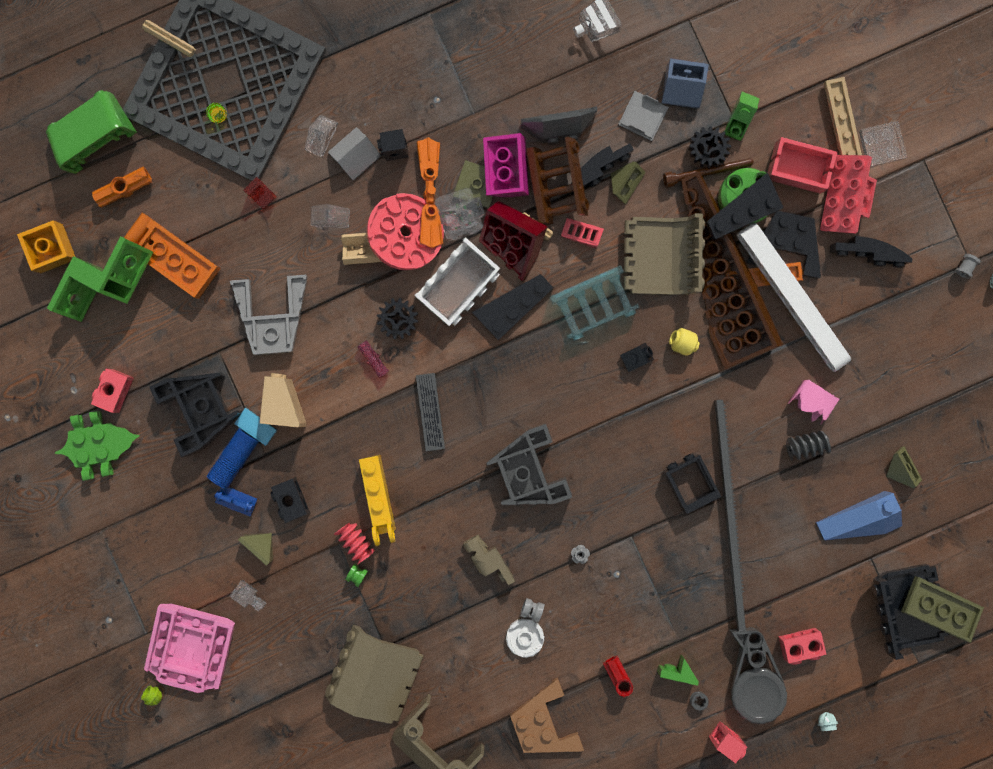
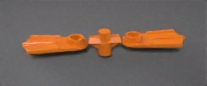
M428 137L416 142L420 174L426 183L423 197L426 203H428L422 208L419 243L433 248L443 244L439 209L434 205V195L436 192L434 180L438 176L440 142H436ZM431 170L433 175H428L426 171ZM428 209H432L434 214H429Z

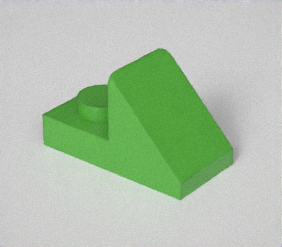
M680 655L677 669L676 666L671 664L658 666L657 673L660 677L698 686L699 681L682 655Z

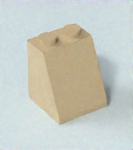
M271 373V377L265 376L260 424L306 427V420L292 379H286L287 375Z

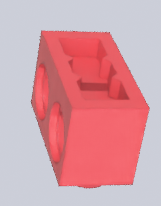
M816 628L778 636L783 659L792 665L800 664L802 660L806 659L818 660L821 656L827 655L821 631ZM815 641L814 648L809 649L810 642ZM797 646V650L790 654V648Z
M719 722L709 738L718 751L737 763L738 760L745 756L747 746L737 733L722 722Z

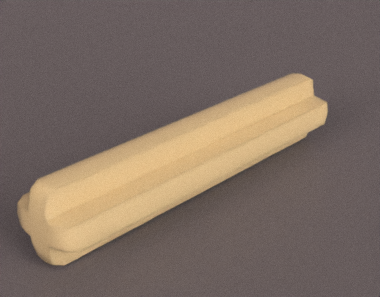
M145 20L142 25L146 32L189 57L194 55L196 49L153 22Z

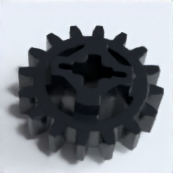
M709 126L707 131L704 127L701 128L700 133L696 131L694 137H691V144L688 147V150L692 151L689 156L695 157L694 163L701 162L700 167L707 164L708 169H710L712 164L716 168L719 166V162L723 164L726 160L725 157L728 158L729 150L731 149V145L727 144L730 138H724L726 132L724 131L720 134L718 127L714 131L711 126ZM710 143H712V148L709 150V152H707V147L710 146Z
M392 298L391 304L385 301L386 307H380L379 309L382 311V314L377 315L381 319V321L377 322V325H383L380 331H387V337L393 334V339L395 340L398 335H400L401 339H404V334L411 336L410 330H416L413 324L419 323L418 320L414 319L418 313L412 312L415 309L414 305L409 307L408 300L402 303V298H399L398 302H395ZM395 307L393 312L387 313L391 308ZM403 307L408 310L410 317L404 315ZM397 314H399L401 318L405 319L402 321L400 320L398 324H396V321L392 319L393 317H397ZM385 321L391 322L392 330L388 328ZM409 324L406 329L400 331L403 325Z

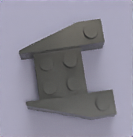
M546 423L528 429L487 462V466L498 462L510 497L502 499V505L556 504L572 498L566 477L547 483L535 451L536 448L553 442Z

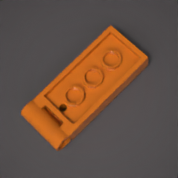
M143 212L124 236L125 239L153 251L148 265L196 299L201 297L221 269Z

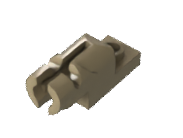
M479 534L463 543L468 553L476 551L472 554L471 560L482 575L487 576L499 569L500 571L497 574L502 582L506 581L508 586L515 582L513 574L496 546L488 550L487 544L480 538Z

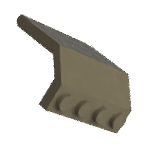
M695 213L689 217L682 218L632 217L631 220L624 221V235H631V238H624V254H631V257H624V273H630V276H624V290H630V294L684 295L702 292L705 284L702 277V270L705 266L704 258H702V250L705 247L703 239L705 221L703 214Z
M353 625L347 633L346 644L340 652L339 662L333 670L332 680L326 688L325 697L331 705L352 716L392 724L393 721H399L404 708L399 704H406L411 691L406 686L412 687L417 675V671L413 670V668L419 669L424 656L419 654V651L415 648L379 640L366 634L360 626Z

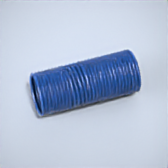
M238 428L235 435L232 436L233 438H231L221 453L222 455H220L207 475L211 482L224 489H227L233 479H235L234 477L237 476V473L259 442V440L249 435L242 428Z

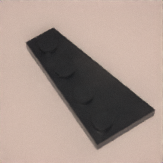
M766 173L705 223L712 239L715 240L784 207L769 174Z

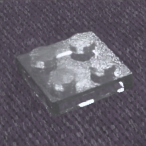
M899 121L859 131L864 155L872 157L870 167L907 158Z

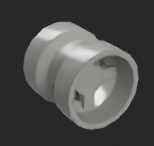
M526 598L520 616L524 618L530 617L533 621L539 622L545 604L540 602L534 603L532 599Z

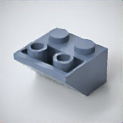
M670 59L666 66L661 103L699 109L706 85L709 64Z

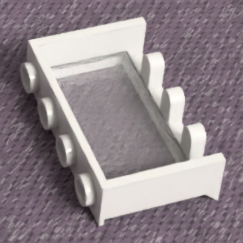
M465 237L462 244L451 253L447 261L438 268V271L414 296L449 327L451 324L455 326L462 319L460 314L464 310L468 312L475 304L473 299L477 295L481 297L487 290L485 286L488 282L491 281L493 283L499 277L498 271L500 268Z

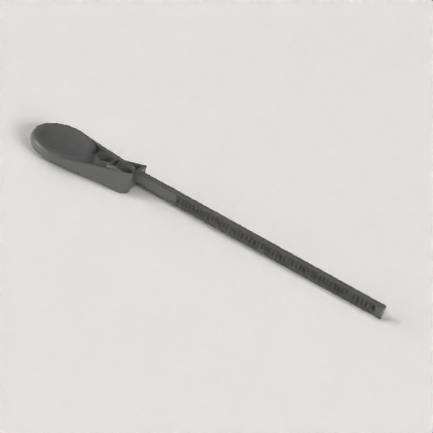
M714 400L737 629L729 630L740 645L732 682L731 700L734 709L741 718L750 723L765 724L774 721L782 714L787 702V691L764 636L756 628H746L742 596V593L745 591L742 590L744 588L742 585L744 584L741 583L744 580L741 579L743 576H740L743 574L740 572L742 570L740 567L742 566L739 565L742 563L739 561L741 560L739 558L741 555L738 554L741 551H738L740 549L738 547L740 544L737 543L739 542L737 540L739 533H736L738 526L735 525L737 524L735 521L738 519H735L737 515H734L736 508H734L735 504L733 503L736 501H733L735 498L733 495L735 494L732 493L734 491L732 490L734 488L732 484L734 483H731L733 481L731 479L733 477L731 476L732 472H730L732 465L729 464L731 463L729 460L732 458H729L730 454H728L731 452L728 451L730 448L728 445L730 444L727 443L730 440H727L729 438L727 436L729 433H726L728 431L726 429L728 422H725L727 415L724 414L726 413L724 410L727 408H724L726 405H724L723 400ZM756 633L757 639L753 642H750V635ZM754 653H759V658L751 661V656ZM766 654L775 673L767 668H760L766 662ZM745 656V659L750 663L752 668L745 670L740 674L743 659Z

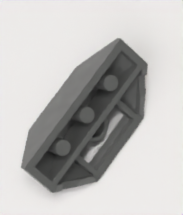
M597 107L523 118L521 119V128L540 142L548 143V145L557 144L560 140H565V137L578 140V137H581L598 110Z

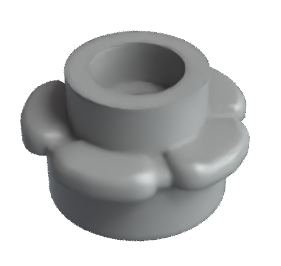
M577 545V547L571 550L572 560L577 564L586 563L590 556L589 550L583 545Z

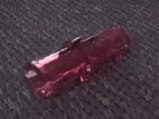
M367 340L357 347L367 360L366 363L373 368L379 378L389 372L381 361V356L376 354Z

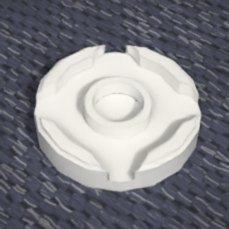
M517 619L507 630L506 641L512 653L521 657L534 656L542 648L544 642L543 629L532 619Z

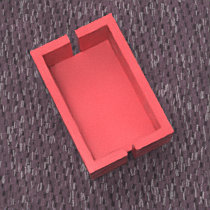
M781 137L775 142L771 156L773 161L770 162L767 173L773 182L821 194L828 190L832 172L829 171L834 168L837 152Z

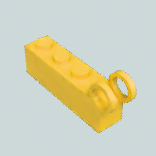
M381 455L359 459L373 526L372 536L375 546H380L379 534L388 533L390 542L394 543L396 527Z

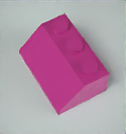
M521 133L483 138L486 195L497 197L528 196L526 138Z

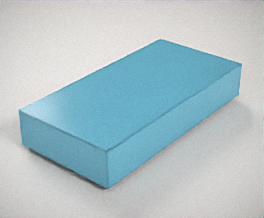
M247 408L243 410L234 423L265 446L277 432V429L270 424H260V417Z

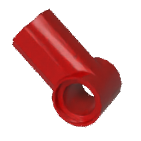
M614 656L603 662V665L617 693L622 697L629 696L633 692V685L619 657ZM627 682L629 687L626 690H621L619 684Z

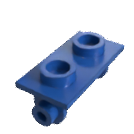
M230 487L227 489L220 488V491H217L214 497L216 498L215 503L250 517L257 502V498Z

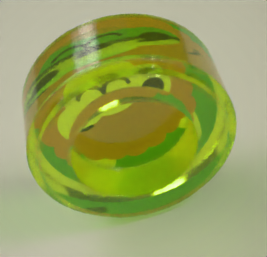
M212 103L206 109V115L213 123H221L226 119L227 112L221 104Z

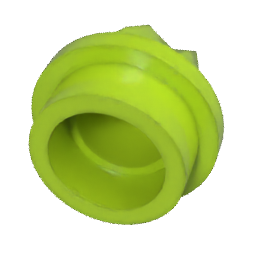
M148 686L143 692L141 700L146 705L154 706L161 701L162 692L156 686Z

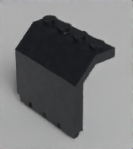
M928 564L887 571L873 579L874 585L872 590L878 601L876 609L882 620L880 628L886 640L884 648L886 653L895 660L904 659L903 654L899 652L904 648L944 641V636L950 635L901 612L915 576L931 583L939 580L936 566L929 567Z

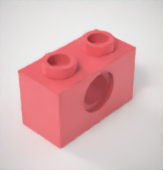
M106 368L100 375L98 388L92 394L93 400L91 404L111 413H119L134 378L117 370ZM110 385H112L114 388V392L112 395L108 393V388Z

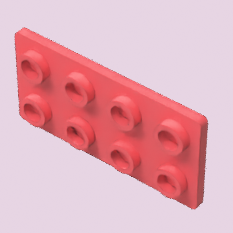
M836 156L834 168L831 170L832 175L823 211L821 231L857 234L860 217L870 218L877 182L876 179L869 176L871 156Z

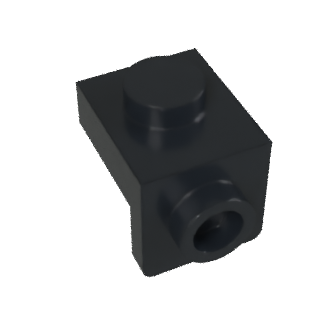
M646 343L620 355L628 372L654 360L653 351Z

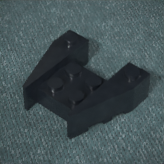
M211 373L167 378L149 386L156 403L159 405H164L177 399L191 432L173 439L181 457H188L205 449L241 415L242 411L238 410L229 414L215 381L225 377V374Z

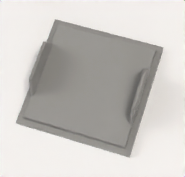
M634 91L618 125L653 141L669 107L648 95Z

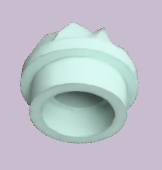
M825 712L819 716L818 726H820L821 731L837 730L836 724H838V721H836L834 715Z

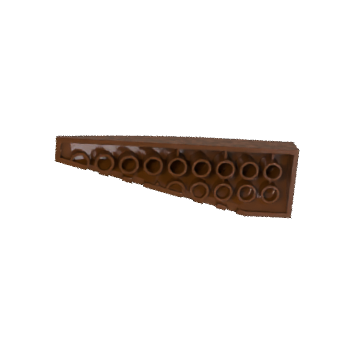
M696 171L681 180L685 203L688 207V217L695 213L703 214V219L707 222L720 211L700 171ZM705 223L703 230L705 247L702 250V258L705 261L702 277L705 284L702 296L703 300H705V313L709 322V334L726 370L780 347L783 343L732 233L730 232L713 240ZM730 271H737V274L735 275H725ZM728 279H731V286H733L732 289H729L727 287Z

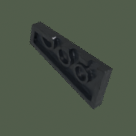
M540 274L472 313L499 340L554 287Z

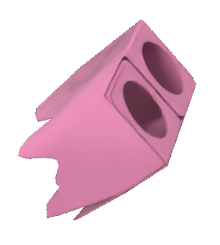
M803 380L787 404L794 399H798V408L801 411L811 412L812 422L823 414L822 424L824 420H827L839 399L812 381Z

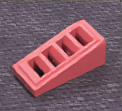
M567 218L561 237L597 249L604 229ZM572 224L574 225V228L570 235L567 233L569 231L570 225ZM578 227L581 228L579 237L575 236ZM585 229L589 230L586 239L582 238ZM592 232H595L594 240L591 241Z

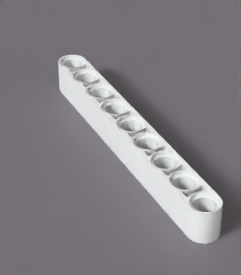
M752 222L738 232L737 237L827 366L833 372H836L851 361L850 355L761 228L755 222Z

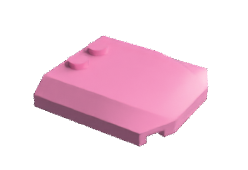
M160 604L157 608L144 670L154 674L156 680L162 684L200 693L208 689H219L223 679L235 623L228 618L175 604Z

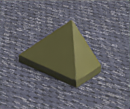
M633 161L610 173L613 194L624 204L628 202L646 173L637 162Z
M903 446L894 454L886 477L914 488L922 481V478L905 446Z
M272 533L247 534L238 539L266 566L273 561Z

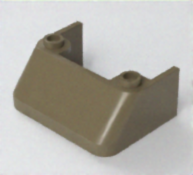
M428 693L394 730L393 742L421 769H472L484 756V745L482 743L464 762L453 760L447 764L420 738L424 728L417 717L430 704L431 695Z

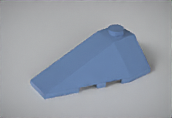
M883 491L816 522V525L823 540L880 535L902 526V512L894 493Z

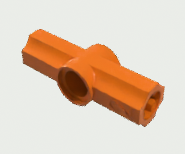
M141 167L123 177H115L111 183L93 191L92 196L98 206L103 208L122 197H130L134 191L152 183V178L146 168ZM125 183L124 190L120 191V186Z

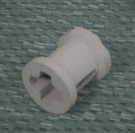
M964 254V260L960 267L956 268L955 273L963 278L971 279L973 270L976 265L980 264L981 260L974 255Z

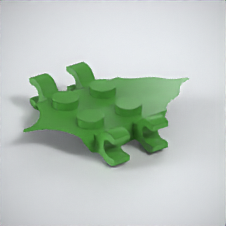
M101 411L89 412L93 426L84 428L82 415L70 416L74 430L68 432L65 446L61 450L56 451L55 454L67 456L73 462L75 468L82 467L81 476L83 481L95 478L92 468L94 464L101 463L102 477L113 475L111 461L118 460L120 454L126 451L139 435L132 434L127 429L116 427L111 423L103 424Z

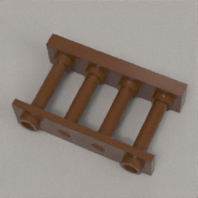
M565 137L566 146L545 152L536 147L526 148L538 221L546 226L554 224V216L577 211L578 215L588 216L589 202L585 198L578 156L580 148L576 139L571 137ZM568 154L569 165L548 171L544 170L543 162L545 159ZM571 172L572 184L550 190L547 188L546 181L548 178ZM574 192L576 203L551 208V197Z

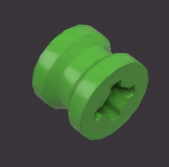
M354 563L345 580L348 582L352 581L356 587H359L368 570L361 569L358 564Z

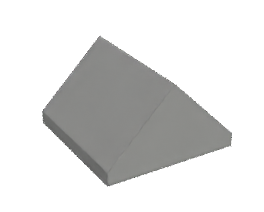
M357 127L328 151L353 181L381 157V154L371 141Z

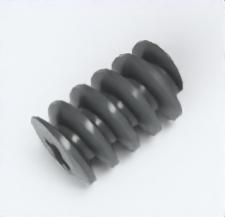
M818 431L817 434L815 432L809 435L803 434L802 437L795 436L794 439L788 437L786 441V448L791 461H793V456L800 460L801 454L807 459L809 452L812 457L816 456V451L823 455V449L826 450L827 454L831 453L829 438L823 431Z

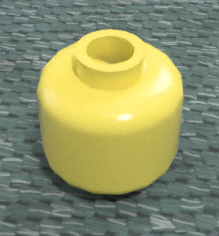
M680 328L675 330L670 336L669 344L672 350L688 356L699 348L698 336L692 331Z

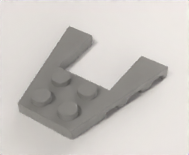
M307 275L287 276L289 314L253 316L251 280L230 281L253 355L293 353L308 278Z

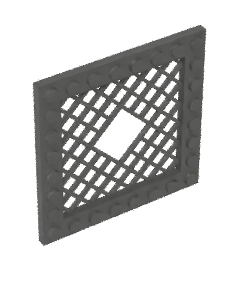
M179 0L164 30L181 40H184L185 36H187L188 44L191 46L203 43L205 52L194 53L192 57L183 58L180 51L159 39L123 111L128 119L258 184L325 54L326 48L232 0ZM211 13L219 16L220 19L213 21ZM208 14L210 22L200 25L198 16ZM194 18H195V21H196L197 26H196V27H193V28H190V26H191V24H192V22H193V20H194ZM224 22L227 30L217 33L215 25ZM228 22H230V23H232V24H234V25H236V26H238V27L233 28V29H230V28H229V25H228ZM211 26L214 35L204 38L202 29ZM199 30L201 39L192 42L189 33ZM241 30L244 39L234 42L231 33ZM244 30L254 34V36L247 38ZM228 35L231 43L221 46L219 37ZM261 38L272 44L263 46ZM216 39L218 47L208 50L206 41ZM258 39L260 48L250 50L248 42ZM245 43L248 52L238 55L235 46ZM232 47L235 56L225 59L223 50ZM275 47L277 56L267 59L265 50ZM278 47L288 51V53L280 55ZM220 51L222 60L212 63L210 54ZM262 51L264 60L255 63L252 54ZM178 52L180 60L172 62ZM207 55L209 64L200 67L197 58ZM249 56L252 64L242 67L240 58ZM292 56L294 65L284 68L282 59ZM194 60L197 68L187 71L184 62ZM237 60L247 94L212 105L201 71ZM279 60L281 69L272 72L269 63ZM182 64L184 72L174 75L172 66ZM266 64L269 73L259 76L256 67ZM253 68L256 77L246 80L243 71ZM169 69L171 77L163 79ZM292 70L289 77H287L286 71ZM198 72L201 81L191 84L189 75ZM283 73L285 82L275 84L273 75ZM185 76L188 85L178 88L176 79ZM270 77L273 86L263 88L260 80ZM173 80L175 89L166 92L163 83ZM257 81L260 90L250 93L248 84ZM202 85L205 94L195 97L193 87ZM160 86L162 94L155 95ZM284 86L279 95L277 88ZM190 89L192 98L182 100L180 92ZM274 89L277 98L267 101L264 92ZM177 93L179 102L170 105L167 96ZM262 94L264 102L254 105L252 96ZM164 97L167 106L157 109L155 100ZM207 98L209 106L199 109L197 100ZM249 98L251 107L241 109L239 100ZM194 102L196 111L187 113L184 104ZM236 102L239 111L229 113L226 105ZM275 103L270 111L269 105ZM215 105L223 106L226 111L225 119L228 120L230 128L220 130L218 122H213L212 120L203 122L201 113L210 110ZM181 106L183 115L174 117L171 109ZM266 106L268 115L258 118L256 109ZM168 110L170 117L160 112ZM253 110L255 119L246 122L243 113ZM198 114L200 123L191 126L188 117ZM240 114L243 123L233 126L230 117ZM224 115L223 117L221 116V118L217 117V119L215 120H222L224 118ZM185 118L187 126L177 121ZM266 120L262 128L260 122ZM215 123L217 132L207 134L205 125ZM257 123L260 132L250 135L247 126ZM202 127L204 135L193 129ZM244 127L247 136L237 139L234 130ZM231 131L234 140L224 143L222 134ZM219 135L221 143L211 139V137ZM257 137L253 145L251 138ZM248 140L251 149L241 152L239 142ZM236 144L238 152L227 146Z

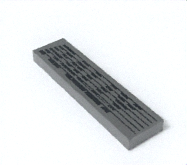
M435 373L416 375L426 451L445 449Z

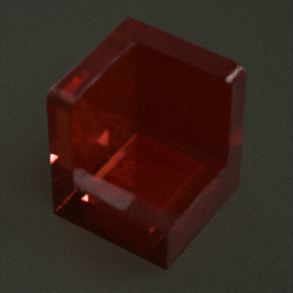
M258 177L243 190L262 209H265L277 197Z

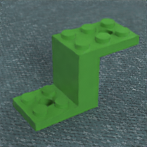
M120 236L104 269L73 256L47 309L82 322L96 292L128 304L153 251ZM131 258L130 263L126 266V261ZM76 294L75 299L70 302L71 297Z

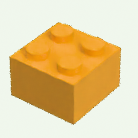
M54 220L17 234L31 271L44 273L69 263L72 257H75L63 224Z

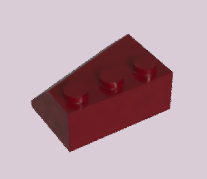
M497 201L487 209L479 242L495 257L499 256L506 263L505 266L509 270L513 269L519 275L518 278L523 282L538 258L547 226Z

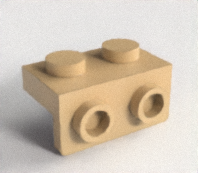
M367 233L341 235L344 265L382 262L372 251L367 239Z

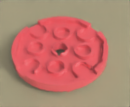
M400 193L384 198L372 210L367 222V239L374 254L386 265L399 270H414L425 266L438 254L442 245L429 248L419 243L422 208L428 204L423 198L412 194ZM428 209L429 214H434L432 209ZM441 224L442 236L444 238L443 224ZM401 228H408L410 235L403 237L400 231Z

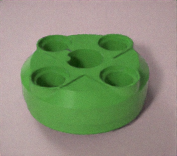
M742 168L727 176L718 192L720 210L754 184L756 178L760 179L766 172L753 168ZM729 180L735 183V188L729 185ZM763 217V218H761V219H759V220H756V221H754V222L757 223V222L763 220L765 217Z

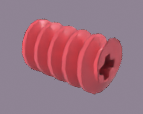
M349 522L335 532L334 535H342L338 541H346L343 548L350 547L347 554L354 553L355 555L351 560H359L357 563L359 564L372 555L375 549H368L371 544L370 542L363 543L366 536L359 537L362 530H354L357 523L350 524Z

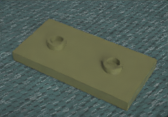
M915 576L901 612L965 642L971 643L984 607Z

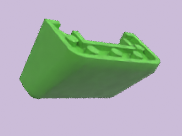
M103 90L96 92L94 97L59 121L48 125L46 130L48 141L59 168L73 174L83 170L80 163H86V157L111 140L118 141L120 140L119 136L124 134L130 138L137 133L115 96Z

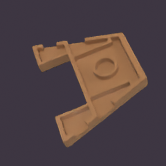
M555 678L551 684L540 690L537 695L510 714L523 753L584 751L578 732L558 738L546 702L564 696L558 678Z

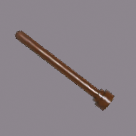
M749 158L721 164L717 168L711 166L710 169L707 167L676 174V172L672 173V171L663 173L664 185L666 188L673 187L678 181L696 171H700L702 176L752 166L753 160Z

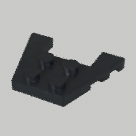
M776 211L763 233L775 250L805 256L802 275L820 279L821 271L815 219ZM749 256L746 264L757 266L751 256Z

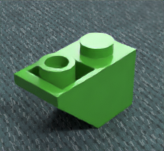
M741 92L724 130L726 132L725 135L739 141L742 140L758 109L759 98Z

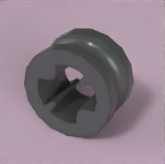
M700 691L692 693L690 704L699 711L707 708L709 703L707 696ZM698 696L704 699V702L701 701V705L694 702L695 700L697 701L696 697Z

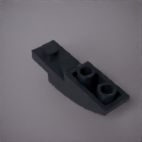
M629 143L615 152L612 151L609 145L585 163L581 168L584 188L589 185L592 188L601 183L600 179L603 177L601 170L606 172L614 167V163L618 161L623 163L630 159V155L634 150ZM574 192L567 193L568 197L572 194L574 195Z
M854 236L849 239V243L836 242L830 245V253H836V256L846 257L848 254H855L856 258L867 257V263H874V266L877 267L893 264L894 268H904L906 264L912 263V258L902 250L873 238Z

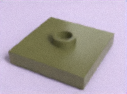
M465 160L453 197L466 202L476 199L478 206L489 209L493 196L486 195L485 167Z

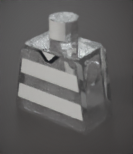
M595 0L580 12V24L573 27V31L577 38L587 34L590 41L593 42L619 33L622 24L609 0Z

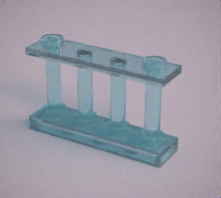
M621 265L550 296L549 299L552 305L557 303L561 307L572 332L566 336L567 339L578 340L584 337L583 333L620 316L625 315L627 318L636 314L635 310L639 308V305L631 307L619 280L621 279L620 275L624 273ZM608 280L610 283H613L624 308L623 311L616 314L613 313L602 289V283ZM590 288L593 291L595 290L607 317L596 322L585 298V290ZM572 296L578 299L589 323V326L580 330L567 304V298Z

